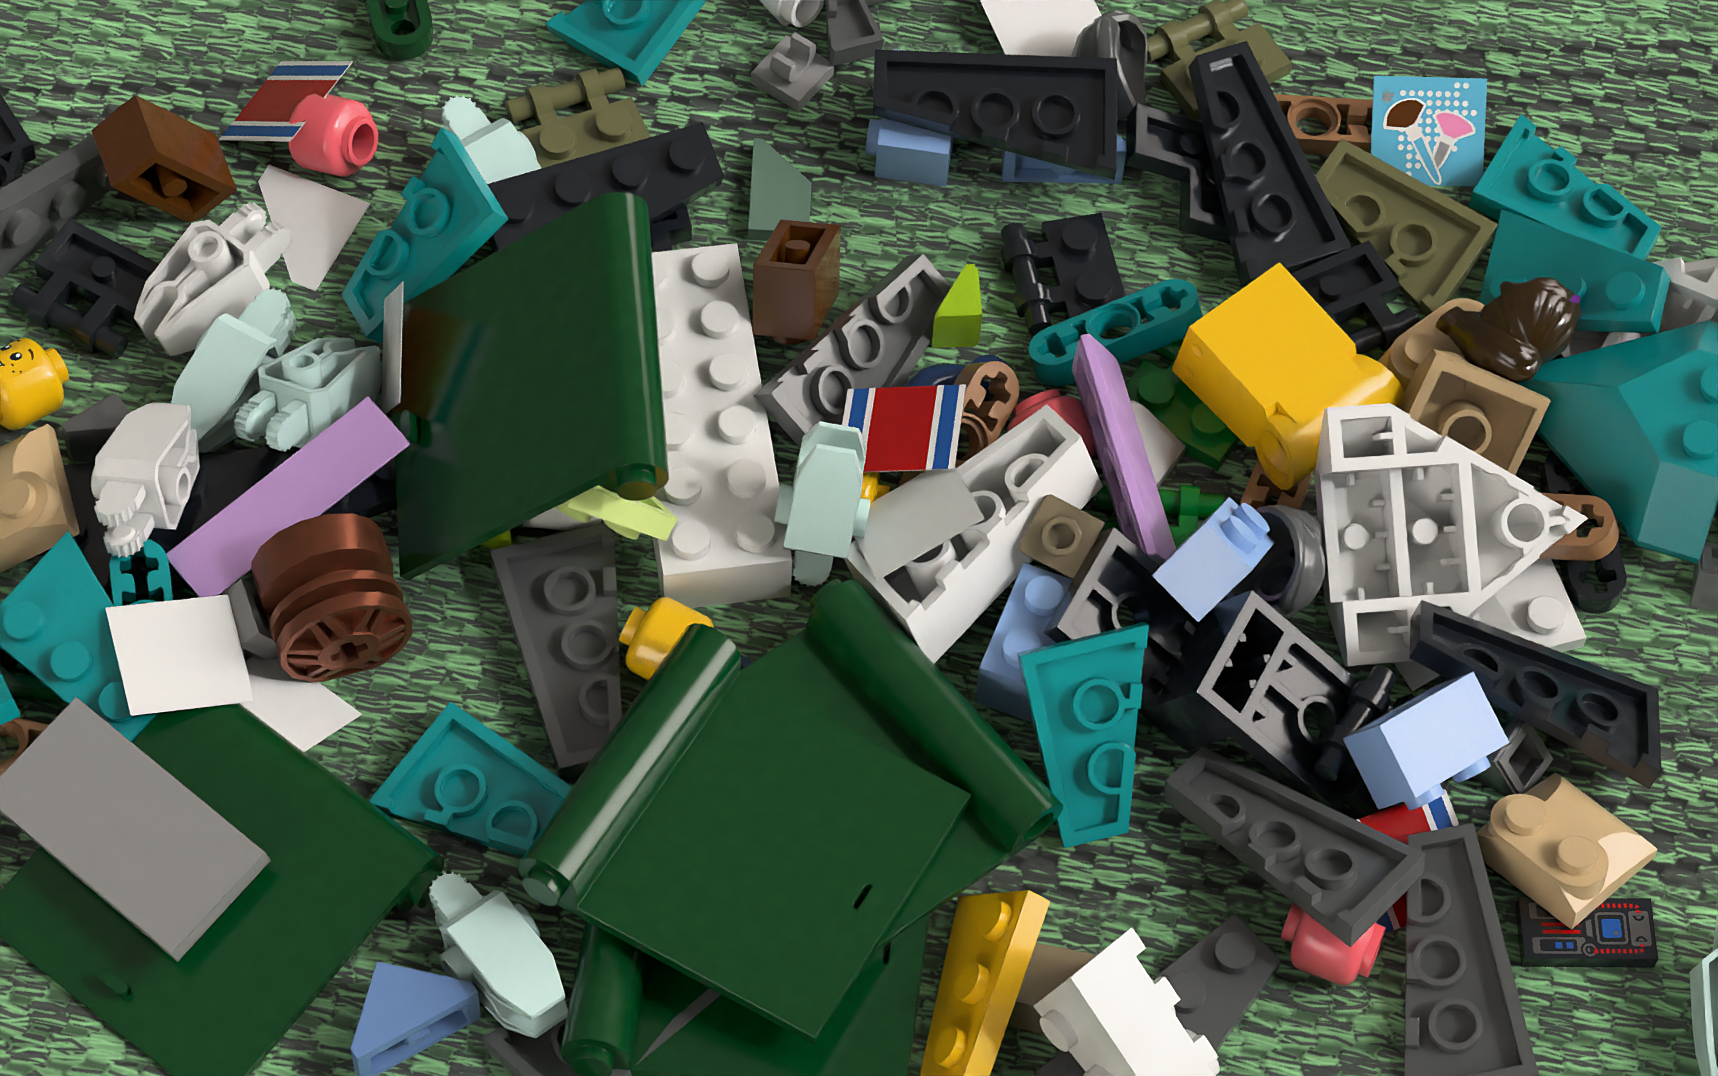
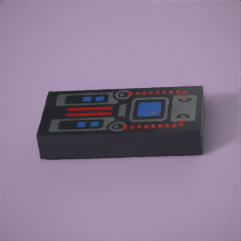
M1518 898L1515 909L1521 967L1654 968L1658 961L1651 898H1607L1572 930L1531 898Z

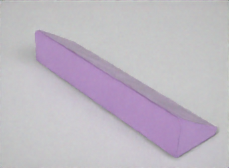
M1091 334L1081 335L1080 340L1077 342L1072 372L1094 439V445L1120 531L1161 566L1176 550L1119 363L1113 354Z
M366 397L166 554L168 561L198 598L218 596L252 570L251 561L258 549L277 532L302 520L321 516L405 450L410 443L369 397Z

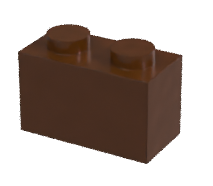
M134 95L126 103L116 108L111 115L91 130L113 188L188 223L200 220L237 191L216 134L137 95Z
M780 219L753 264L752 332L754 335L771 336L772 340L781 344H799L806 340L814 341L839 295L841 225Z

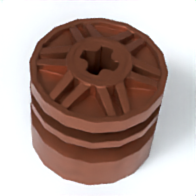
M348 513L326 514L302 520L277 532L260 546L251 561L252 577L263 611L270 616V633L277 645V655L281 667L292 678L309 682H325L378 667L403 650L413 634L412 618L408 607L403 603L401 586L394 579L393 562L382 530L370 518Z

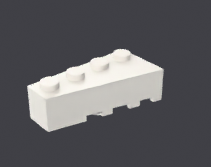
M1047 404L957 468L983 514L984 520L876 581L856 540L850 544L848 559L844 560L853 578L860 582L933 663L954 644L1019 575L1023 563L1030 564L1034 559L1022 553L1019 545L1044 497L1052 494L1082 509L1103 487L1082 437Z
M1133 928L1099 952L1033 1006L1042 1017L1040 1025L1047 1038L1058 1049L1064 1052L1069 1050L1085 1070L1083 1076H1216L1220 1072L1217 1060L1219 1056L1205 1035H1197L1190 1030L1184 1029L1177 1019L1174 1005L1180 1001V998L1166 977L1160 976L1155 981L1152 980L1136 956L1146 947Z

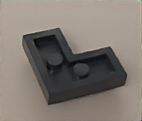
M1136 104L1127 116L1125 165L1179 180V230L1230 244L1202 123Z

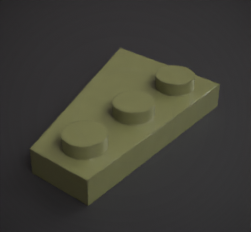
M1344 139L1339 141L1315 175L1343 231L1356 245L1368 240L1371 242L1401 285V292L1426 317L1446 302L1452 300L1495 237L1497 223Z

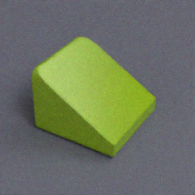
M965 264L939 306L934 317L932 348L975 347L979 344L982 305L978 268H975V264Z

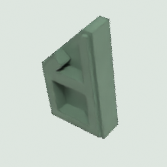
M754 138L748 240L768 241L780 219L810 222L812 183L764 139Z

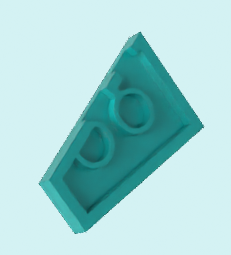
M442 127L430 145L437 152L422 177L419 179L412 175L401 193V196L407 201L390 230H381L377 233L341 293L364 335L380 344L383 343L384 299L403 282V303L445 281L508 220V217L457 135Z
M1501 209L1481 290L1480 303L1487 305L1501 295L1500 285L1504 281L1522 283L1537 277H1553L1563 284L1565 288H1569L1576 295L1580 296L1579 305L1582 315L1576 323L1575 331L1655 334L1659 332L1670 283V277L1664 267Z
M67 531L0 604V648L69 705L77 697L130 742H133L158 713L130 715L105 609L107 607H114L113 603L95 576L74 537Z
M450 701L370 798L369 802L385 814L523 857L569 793L572 786Z

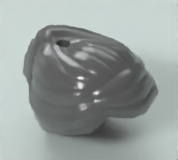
M1125 10L1108 11L1094 19L1092 24L1081 31L1076 39L1071 57L1117 58V120L1127 119L1128 114L1136 104L1145 106L1144 77L1148 57L1147 33L1136 15Z
M1286 505L1263 506L1255 510L1267 522L1270 528L1267 535L1275 543L1254 569L1226 595V599L1228 600L1253 590L1284 618L1288 619L1306 608L1314 600L1322 586L1326 571L1323 529L1316 517L1305 510H1298Z

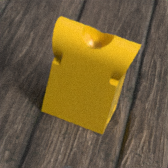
M1280 262L1190 325L1172 367V371L1247 447L1255 446L1258 459L1272 483L1282 490H1289L1316 469L1324 408L1391 403L1399 408L1404 403L1405 397L1402 386L1394 374L1376 360L1357 354L1355 343Z

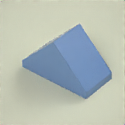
M377 961L351 1045L355 1075L378 1076L480 1019L479 995L471 981Z

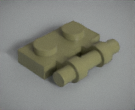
M1212 0L1200 6L1197 15L1180 23L1170 20L1156 27L1154 35L1147 38V63L1165 55L1173 62V64L1161 69L1160 81L1192 120L1200 118L1188 67L1197 55L1247 41L1269 84L1290 74L1292 62L1259 22L1242 31H1239L1233 24L1248 16V7L1245 0H1226L1224 2ZM1209 34L1217 42L1198 52H1195L1189 45Z
M619 67L599 73L595 68L576 73V80L547 88L542 83L526 88V95L505 101L507 115L512 124L529 118H535L538 126L520 132L528 138L533 146L537 162L541 168L651 137L632 97L609 104L605 96L625 90L624 77ZM585 102L588 108L587 111L558 119L555 112L556 110Z

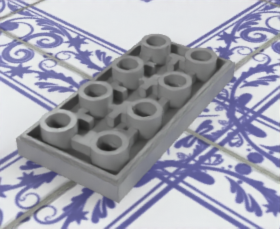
M77 697L0 776V813L177 962L271 861L261 848Z

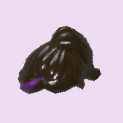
M1537 277L1522 283L1504 281L1500 285L1501 295L1485 305L1480 312L1464 311L1456 306L1443 314L1438 319L1435 327L1452 339L1470 364L1516 384L1525 383L1534 377L1541 366L1565 351L1574 334L1576 323L1582 315L1579 305L1580 296L1576 295L1569 288H1565L1563 284L1553 277Z

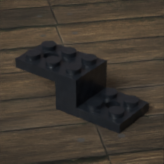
M1115 527L1101 532L1043 633L1055 643H1060L1121 628L1117 619L1119 604L1127 606L1134 615V624L1142 622L1149 624L1147 648H1144L1141 676L1143 689L1141 709H1138L1140 714L1186 751L1230 737L1292 790L1339 812L1344 804L1339 795L1350 777L1342 771L1337 780L1328 781L1321 778L1314 771V765L1322 753L1320 742L1327 730L1332 725H1339L1349 709L1347 698L1358 680L1253 590L1218 603L1197 622L1152 576L1160 565ZM1306 707L1317 715V723L1320 730L1318 739L1312 737L1304 726L1303 713Z

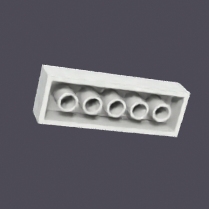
M737 243L653 252L652 261L669 466V480L664 487L657 490L654 497L678 518L667 541L652 537L661 597H669L689 608L791 596L792 556L790 549L783 548L786 524L774 522L780 487L767 412L754 397L762 389Z

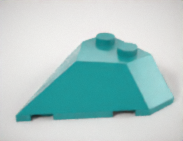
M1706 320L1552 360L1541 366L1532 379L1518 384L1550 399L1551 402L1536 433L1592 496L1599 497L1609 504L1613 514L1622 523L1621 529L1636 546L1699 564L1718 503V322Z

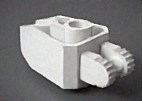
M250 202L243 204L241 208L238 207V211L236 213L233 212L220 226L211 220L191 223L145 282L134 315V319L145 337L150 341L157 338L165 352L170 356L195 350L202 334L211 327L218 316L227 313L238 319L250 301H255L254 296L259 295V291L263 292L266 288H270V283L264 273L289 248V244L292 242V230L282 222L275 220L264 226L267 223L265 222L267 218L265 215L266 211L254 202L253 204Z
M153 402L130 412L124 417L97 454L91 477V489L93 496L99 499V501L95 502L96 506H94L99 523L102 522L103 526L108 525V531L104 532L105 537L103 539L108 553H111L112 556L116 555L118 558L121 556L127 557L140 551V548L144 547L143 542L147 541L153 528L176 530L200 469L198 437L196 429H191V409L189 405Z

